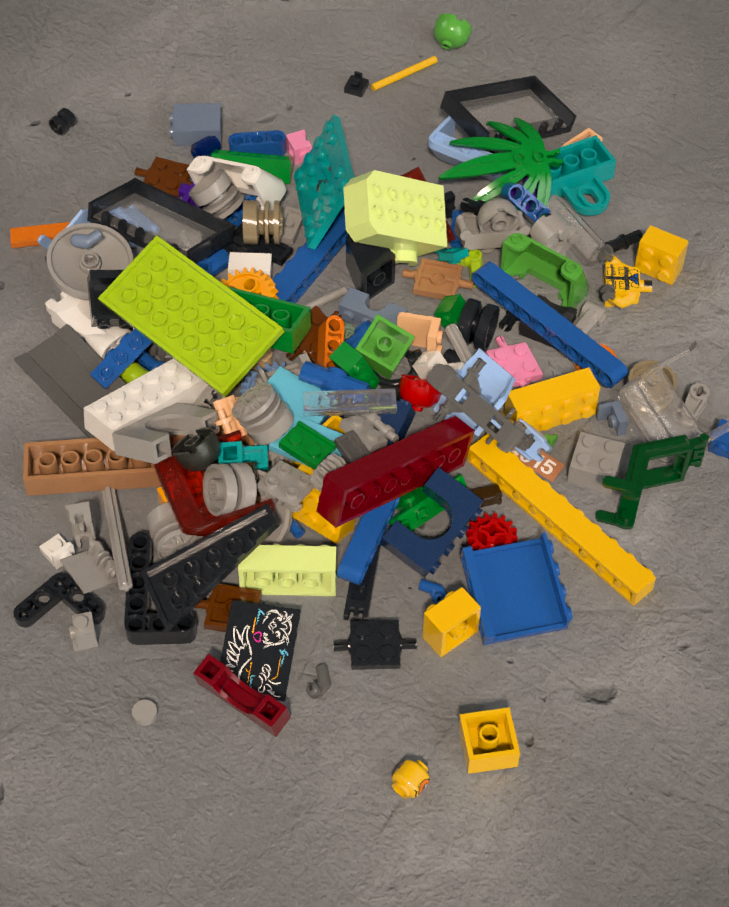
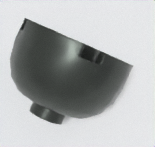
M211 427L195 430L197 435L191 438L188 434L173 447L172 454L182 468L188 471L203 470L205 472L207 467L215 464L214 462L217 460L221 448L218 437Z

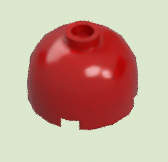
M414 375L401 376L399 382L400 397L411 403L414 411L422 412L423 408H431L438 403L442 393L428 383L427 378L425 380Z

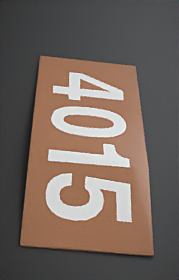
M515 449L509 451L516 454L523 464L531 467L536 473L551 482L555 480L565 466L540 451V455L544 458L542 462L534 459L527 460Z

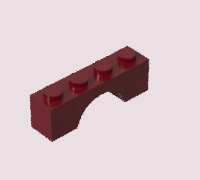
M210 654L204 658L193 672L199 685L275 737L291 718L285 705L270 695L261 694L249 687L226 665Z

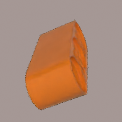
M332 315L319 326L317 365L325 368L327 366L336 367L329 356L344 341V322L339 316ZM329 325L334 328V331L329 328ZM328 345L332 347L333 352L329 350Z

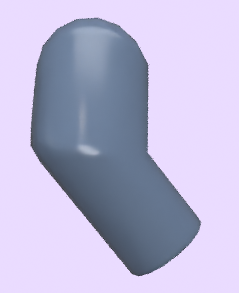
M95 229L88 235L73 234L70 238V243L74 247L87 249L103 238V236Z

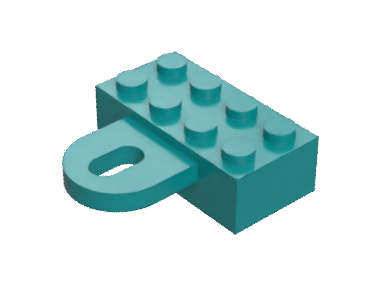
M597 135L557 148L560 149V154L558 157L552 158L562 159L563 163L560 167L549 166L551 172L549 201L563 196L572 209L580 214L593 216L603 213L608 208L610 202V192L603 182L614 178L615 158ZM583 194L592 195L597 203H589Z

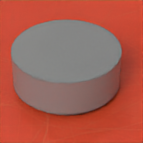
M140 700L132 707L133 720L140 726L151 725L157 719L156 705L150 700Z

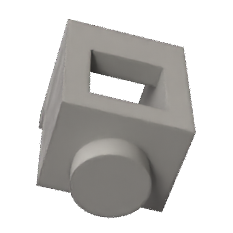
M86 612L72 615L73 625H69V631L74 652L98 647L92 613Z

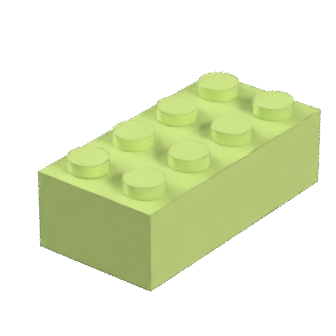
M280 544L259 545L238 565L240 587L262 590V595L336 596V547L328 545L305 546L302 544L295 546Z

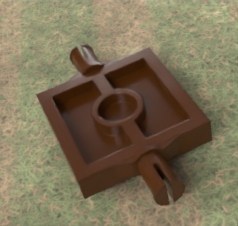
M155 157L149 169L136 167L134 172L136 176L145 177L143 182L178 198H181L178 192L181 184L191 185L193 183L190 181L191 176L187 171L188 164Z
M316 305L310 310L311 329L294 351V355L289 358L290 361H293L299 354L307 353L312 363L315 364L317 362L318 329L328 317ZM334 311L330 316L337 315L339 312ZM329 325V328L334 331V328ZM286 353V357L288 358L292 353Z
M218 584L213 589L208 600L203 599L194 608L206 609L205 629L226 632L232 600L260 604L262 590Z

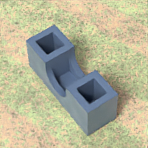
M351 287L338 304L339 314L342 316L341 319L357 326L367 320L372 323L377 314L397 325L398 313H407L408 309L390 302L381 310H370L369 294Z

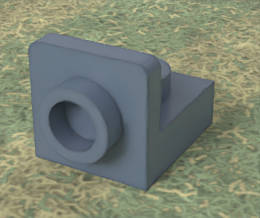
M620 401L604 402L598 405L597 421L608 419L610 427L614 428L617 436L626 434L628 420Z

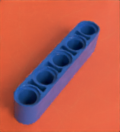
M400 497L362 516L339 565L337 578L357 585L362 583Z

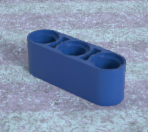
M280 130L234 133L228 139L229 151L281 156L286 153V135Z
M513 182L503 185L501 189L502 197L510 201L517 211H522L523 216L533 225L543 213L545 217L552 215L549 213L551 211L522 185ZM515 187L516 194L514 197H511V190ZM527 201H530V208L526 210L525 204Z

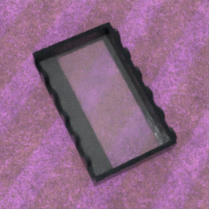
M535 75L445 91L440 106L470 137H493L514 143L516 141L486 125L488 121H495L520 131L513 122L514 117H517L532 125L541 138L570 132L577 117Z
M137 178L105 193L88 204L87 221L112 228L122 235L124 239L142 248H145L157 235L194 263L201 261L228 243L231 244L233 242L234 224Z

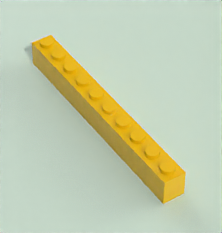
M486 434L470 446L467 461L494 485L498 484L504 494L631 605H636L653 590L656 577L650 569L642 566L631 553H627L621 548L615 539L607 536L596 523H592L586 518L580 509L572 506L565 496L558 494L546 480H542L537 476L531 467L523 464L513 452H503L497 447L498 441L495 439L489 445L486 444V441L491 436L490 434Z

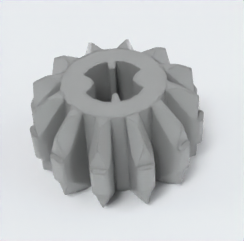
M335 453L328 455L313 471L310 478L311 483L318 491H321L325 474L341 468L347 463L341 456L339 457Z

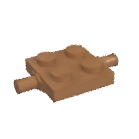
M422 258L420 266L416 271L404 268L402 277L414 279V295L443 300L444 296L456 295L460 287L472 290L474 285L473 281L462 279L463 265L449 264L448 262Z

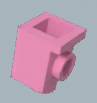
M305 130L287 134L286 150L290 156L294 157L295 165L303 163L305 154L312 149L309 140H306Z

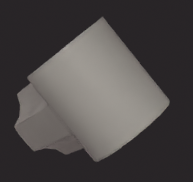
M587 300L581 309L580 315L573 324L589 335L596 325L601 326L605 321L608 309L591 300Z

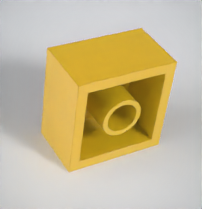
M650 225L639 242L635 267L639 268L642 274L673 285L683 269L689 241Z
M463 587L455 592H449L441 602L432 604L425 610L423 639L440 657H443L478 632L481 612L480 605Z
M510 707L460 714L458 729L468 774L518 767L520 750Z

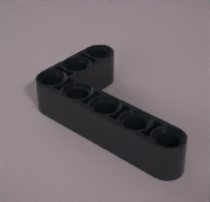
M144 532L133 534L129 539L128 562L133 587L126 592L124 616L127 640L134 645L191 643L195 640L197 631L195 619L189 613L169 632L166 629L157 630L161 627L164 628V625L158 613H150V593L140 571L152 566L153 552L148 534ZM183 627H189V628L186 629V630H182V629H181V628H183ZM135 628H141L137 631H132Z

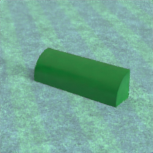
M218 149L212 152L213 158L257 166L280 178L284 184H290L294 164V157Z

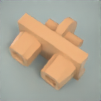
M234 395L213 402L220 419L214 422L215 426L222 425L228 441L247 434L246 428L242 427L239 421L232 415L233 405L239 398L234 397Z

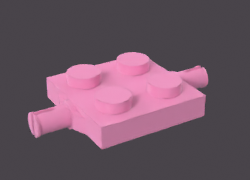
M499 336L495 339L499 348L486 351L487 355L516 379L513 387L521 388L528 386L533 381L542 380L543 373L526 342L507 345L504 337Z

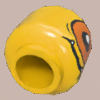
M405 760L391 777L394 791L405 799L408 797H418L430 781L427 766L419 760Z

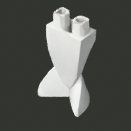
M63 291L60 294L62 300L58 302L51 298L45 303L46 311L51 315L52 323L60 329L68 324L83 340H86V343L102 360L105 359L104 357L110 349H115L120 344V340L125 334L132 332L129 329H121L117 326L108 329L91 327L89 301L71 297Z

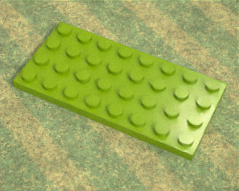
M157 235L98 297L103 305L224 398L284 333L280 325Z

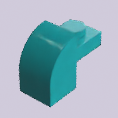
M242 441L220 443L219 463L229 465L235 462H255L258 465V470H269L267 445L244 447Z

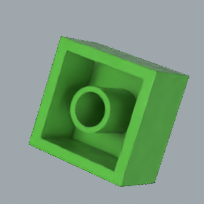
M377 314L355 350L365 358L372 370L387 379H391L411 347L415 336Z

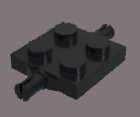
M399 620L350 621L348 641H334V652L348 651L351 657V670L400 669L402 649L417 650V640H402L399 633Z

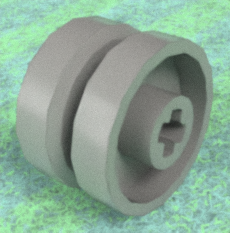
M235 462L229 465L218 463L207 467L203 479V496L208 511L214 516L248 514L252 511L257 496L255 475L247 463Z

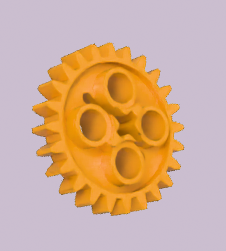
M244 267L242 273L236 269L234 276L228 273V280L221 279L225 286L279 299L276 295L278 293L275 287L276 284L261 269L256 271L252 267L249 272Z

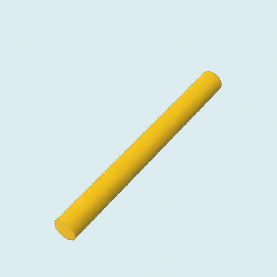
M432 56L371 84L372 91L381 89L437 63L438 60L436 56Z

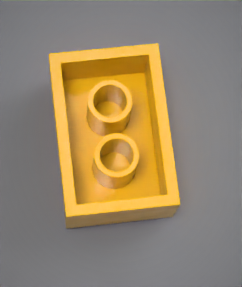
M304 464L297 468L310 476L314 471ZM314 488L301 501V504H303L299 513L296 511L292 512V517L338 544L353 531L355 519L335 528L316 512L321 491Z

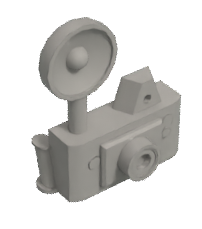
M519 210L520 219L518 221L520 224L516 230L481 233L477 216L472 212H465L457 216L454 231L464 248H468V250L479 249L484 253H493L496 248L503 247V242L511 234L521 233L527 236L531 228L526 225L523 212Z

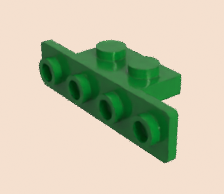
M458 474L453 477L467 488L463 475ZM421 486L401 496L396 510L401 513L390 519L389 524L391 527L397 520L410 531H414L445 509L423 493L422 489L424 486Z

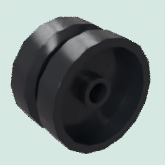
M473 298L467 300L457 326L467 346L473 341L474 349L478 350L480 348L484 352L488 350L498 324L499 306L488 303L482 309L481 301Z

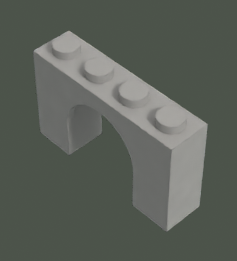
M177 402L113 432L115 455L156 464L172 456L169 436H186L189 434L190 437L197 435L195 430L203 427H211L215 434L219 433L220 428L215 426L214 423L218 421L217 410Z

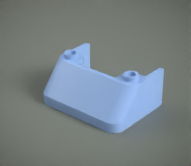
M450 116L429 136L428 146L439 160L454 166L473 158L493 154L483 149L449 145L450 141L456 140L454 138L456 122ZM509 170L481 177L493 182L497 178L509 173Z

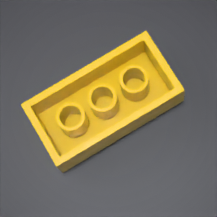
M588 367L511 390L505 402L504 414L507 415L512 408H515V412L510 419L513 421L522 419L538 431H547L552 427L562 424L566 425L572 421L589 418L596 414L600 385Z

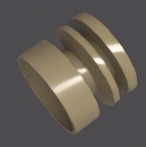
M244 200V245H258L260 235H264L266 245L270 243V235H274V245H280V238L283 233V212L280 207V201L274 200V209L270 210L269 200H266L264 210H260L258 200Z

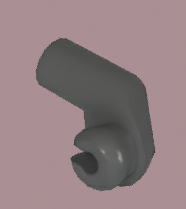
M326 665L316 667L317 681L313 682L312 686L308 685L306 688L307 694L313 699L321 698L331 686L329 671Z

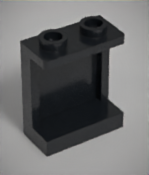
M124 270L89 271L87 285L91 327H97L98 329H108L115 326L121 329L132 327L98 299Z

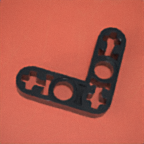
M60 572L49 578L18 604L14 609L13 615L17 625L26 628L36 623L60 601L76 614L89 612L86 607L87 605L93 612L98 611L96 615L92 613L94 625L104 620L105 612L100 601L89 592L84 594L72 577ZM59 582H60L61 584H64V583H65L66 588L68 589L67 593H66V589H65L63 586L59 585V586L57 587V584H58ZM80 594L84 596L81 602L74 603L71 601L74 595ZM41 596H48L50 598L45 604L37 603V599ZM22 613H24V614H28V613H29L30 616H29V617H26V616H22V617H21V614H22Z

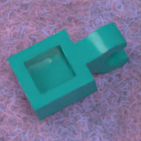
M464 247L443 248L434 251V253L436 252L439 255L436 261H448L449 264L460 263L462 258L469 256L468 248Z

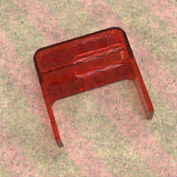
M237 430L219 436L218 440L220 443L242 441L241 432ZM173 454L154 464L155 473L178 527L186 535L206 537L267 503L274 513L273 500L269 499L222 516H214L208 511L204 501L203 470L188 471L182 468Z

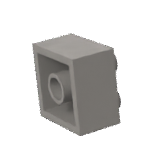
M580 432L569 467L567 483L612 494V489L605 488L602 485V480L605 476H617L625 443Z

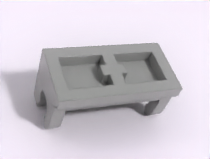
M89 501L65 505L71 533L75 537L77 548H82L81 541L83 539H88L89 543L92 540H97Z

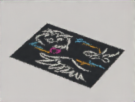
M232 600L220 662L226 665L241 681L261 694H268L278 701H285L301 610Z

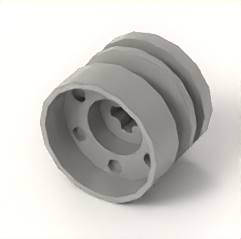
M224 169L211 172L195 184L189 192V196L197 206L204 205L202 210L222 219L233 213L244 200V196L241 192H238V188L230 186L232 181Z
M261 383L245 391L232 408V415L239 421L242 427L246 428L247 434L258 445H266L279 439L288 431L294 420L293 412L280 399L279 394L275 392V389L269 383Z
M180 500L161 504L147 516V528L153 539L158 558L161 560L204 538L200 525L197 524L193 507L188 502Z

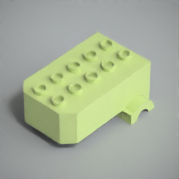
M376 170L352 178L344 186L346 231L354 242L390 248L395 254V263H409L407 266H416L418 264V256L447 248L444 186Z

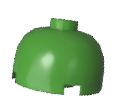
M448 13L440 14L436 19L433 30L434 37L442 48L446 50L458 49L467 43L472 27L465 19H462L461 22L456 19V15Z

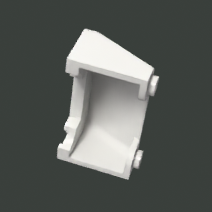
M198 156L187 168L194 184H197L211 172L224 169L232 181L230 186H236L238 192L258 196L256 200L261 205L260 210H264L266 200H269L270 210H273L274 200L281 201L286 192V186L280 178L253 165L208 156Z

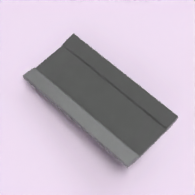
M68 324L64 325L53 336L32 350L14 358V361L88 438L96 437L85 429L84 407L126 385L118 377L107 389H104L90 376V373L103 360Z

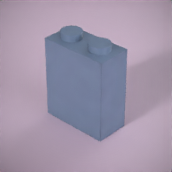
M220 103L173 104V112H170V124H173V126H169V136L173 138L174 146L221 145L222 116Z

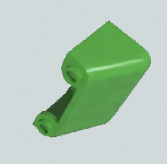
M521 233L511 234L503 242L500 268L510 276L519 275V278L523 280L529 273L561 290L558 294V299L563 300L562 306L576 308L587 296L589 282L581 265Z

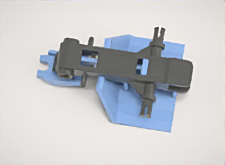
M480 348L465 363L461 370L438 363L427 375L428 383L442 393L437 405L433 408L437 413L433 418L436 423L456 416L475 430L472 439L477 438L485 430L491 435L486 444L489 445L495 439L498 441L497 447L503 452L508 453L515 449L527 460L534 459L542 462L544 458L540 455V449L543 448L547 452L552 450L546 437L522 419L513 421L510 419L515 412V408H512L507 415L499 411L505 403L516 379ZM495 426L500 429L498 432L494 429Z

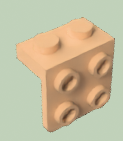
M404 312L398 313L397 326L415 336L412 343L413 346L425 347L427 351L439 350L442 354L443 345H440L443 340L441 318Z

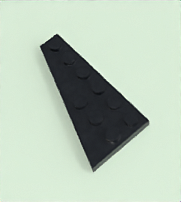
M268 503L140 571L167 632L173 629L280 526Z

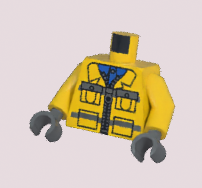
M608 244L600 249L599 259L601 261L607 260L603 274V288L600 290L604 293L602 295L604 307L617 306L624 309L639 302L640 292H652V280H640L639 268L621 262L613 255V248Z

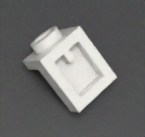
M59 534L39 546L40 552L56 569L63 566L60 559L75 555L73 544L71 542L67 543Z

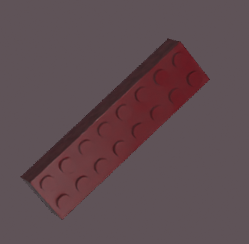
M453 416L405 439L396 441L394 444L383 449L381 448L372 454L363 456L361 459L348 463L341 468L328 472L323 478L316 512L337 528L424 486L438 467L447 474L463 467L475 430L458 417Z

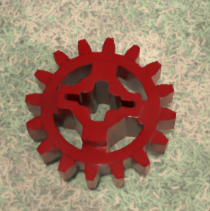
M495 512L493 517H489L488 513H485L484 518L478 517L475 522H470L466 535L467 545H471L473 551L517 543V528H512V520L505 521V515L497 518V513Z

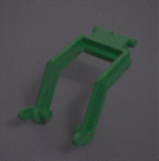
M702 433L700 437L688 439L685 434L633 445L625 480L611 476H605L602 480V485L605 488L622 492L617 514L599 510L596 512L595 519L598 522L614 525L622 529H633L642 490L684 481L690 466H701L709 436L706 433ZM674 455L672 465L647 470L650 460Z

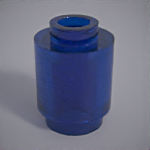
M214 135L207 136L192 144L191 155L194 159L198 156L212 157V152L215 149H221L220 141Z

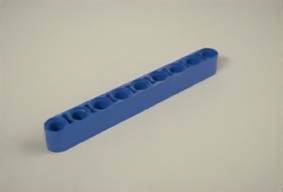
M488 261L472 273V280L476 286L582 369L589 367L595 379L605 387H614L628 375L627 367L622 361L493 262Z

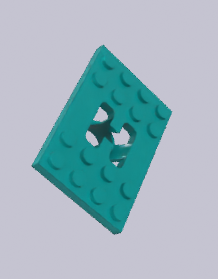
M334 114L329 121L325 122L322 133L319 137L315 138L311 151L305 154L303 164L294 173L307 247L314 250L342 207H344V186L350 179L356 177L353 174L341 119ZM320 180H323L319 186L320 192L316 190L317 184Z

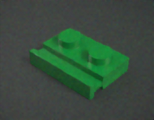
M298 421L297 425L279 441L280 449L313 470L318 467L323 459H326L328 455L335 451L337 446L336 443L301 421Z

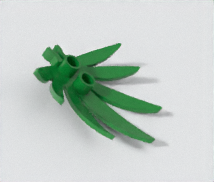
M514 117L513 122L520 131L495 121H488L486 125L519 144L493 137H468L452 140L449 143L452 146L507 152L488 154L465 161L445 171L438 179L476 177L509 170V173L497 178L483 188L472 200L488 202L501 195V189L505 183H518L525 176H528L523 187L533 195L538 182L536 198L547 207L551 191V172L549 166L560 167L563 160L552 158L558 157L560 149H554L553 151L545 150L543 140L537 130L528 122Z

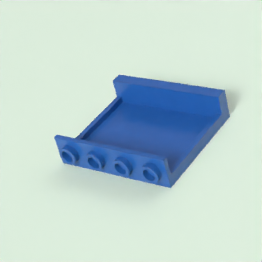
M546 532L542 533L539 539L477 551H473L472 546L462 548L460 558L469 593L481 607L479 631L483 646L564 630L568 628L573 619L571 607L566 606L564 599L566 598L565 586L563 583L560 584L559 581L560 568L558 562L553 560V543L547 539Z

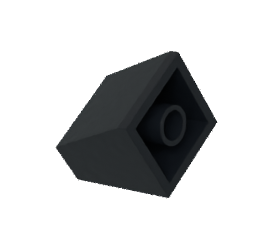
M348 234L346 236V267L355 289L369 294L370 300L395 283V254L385 247L354 242Z

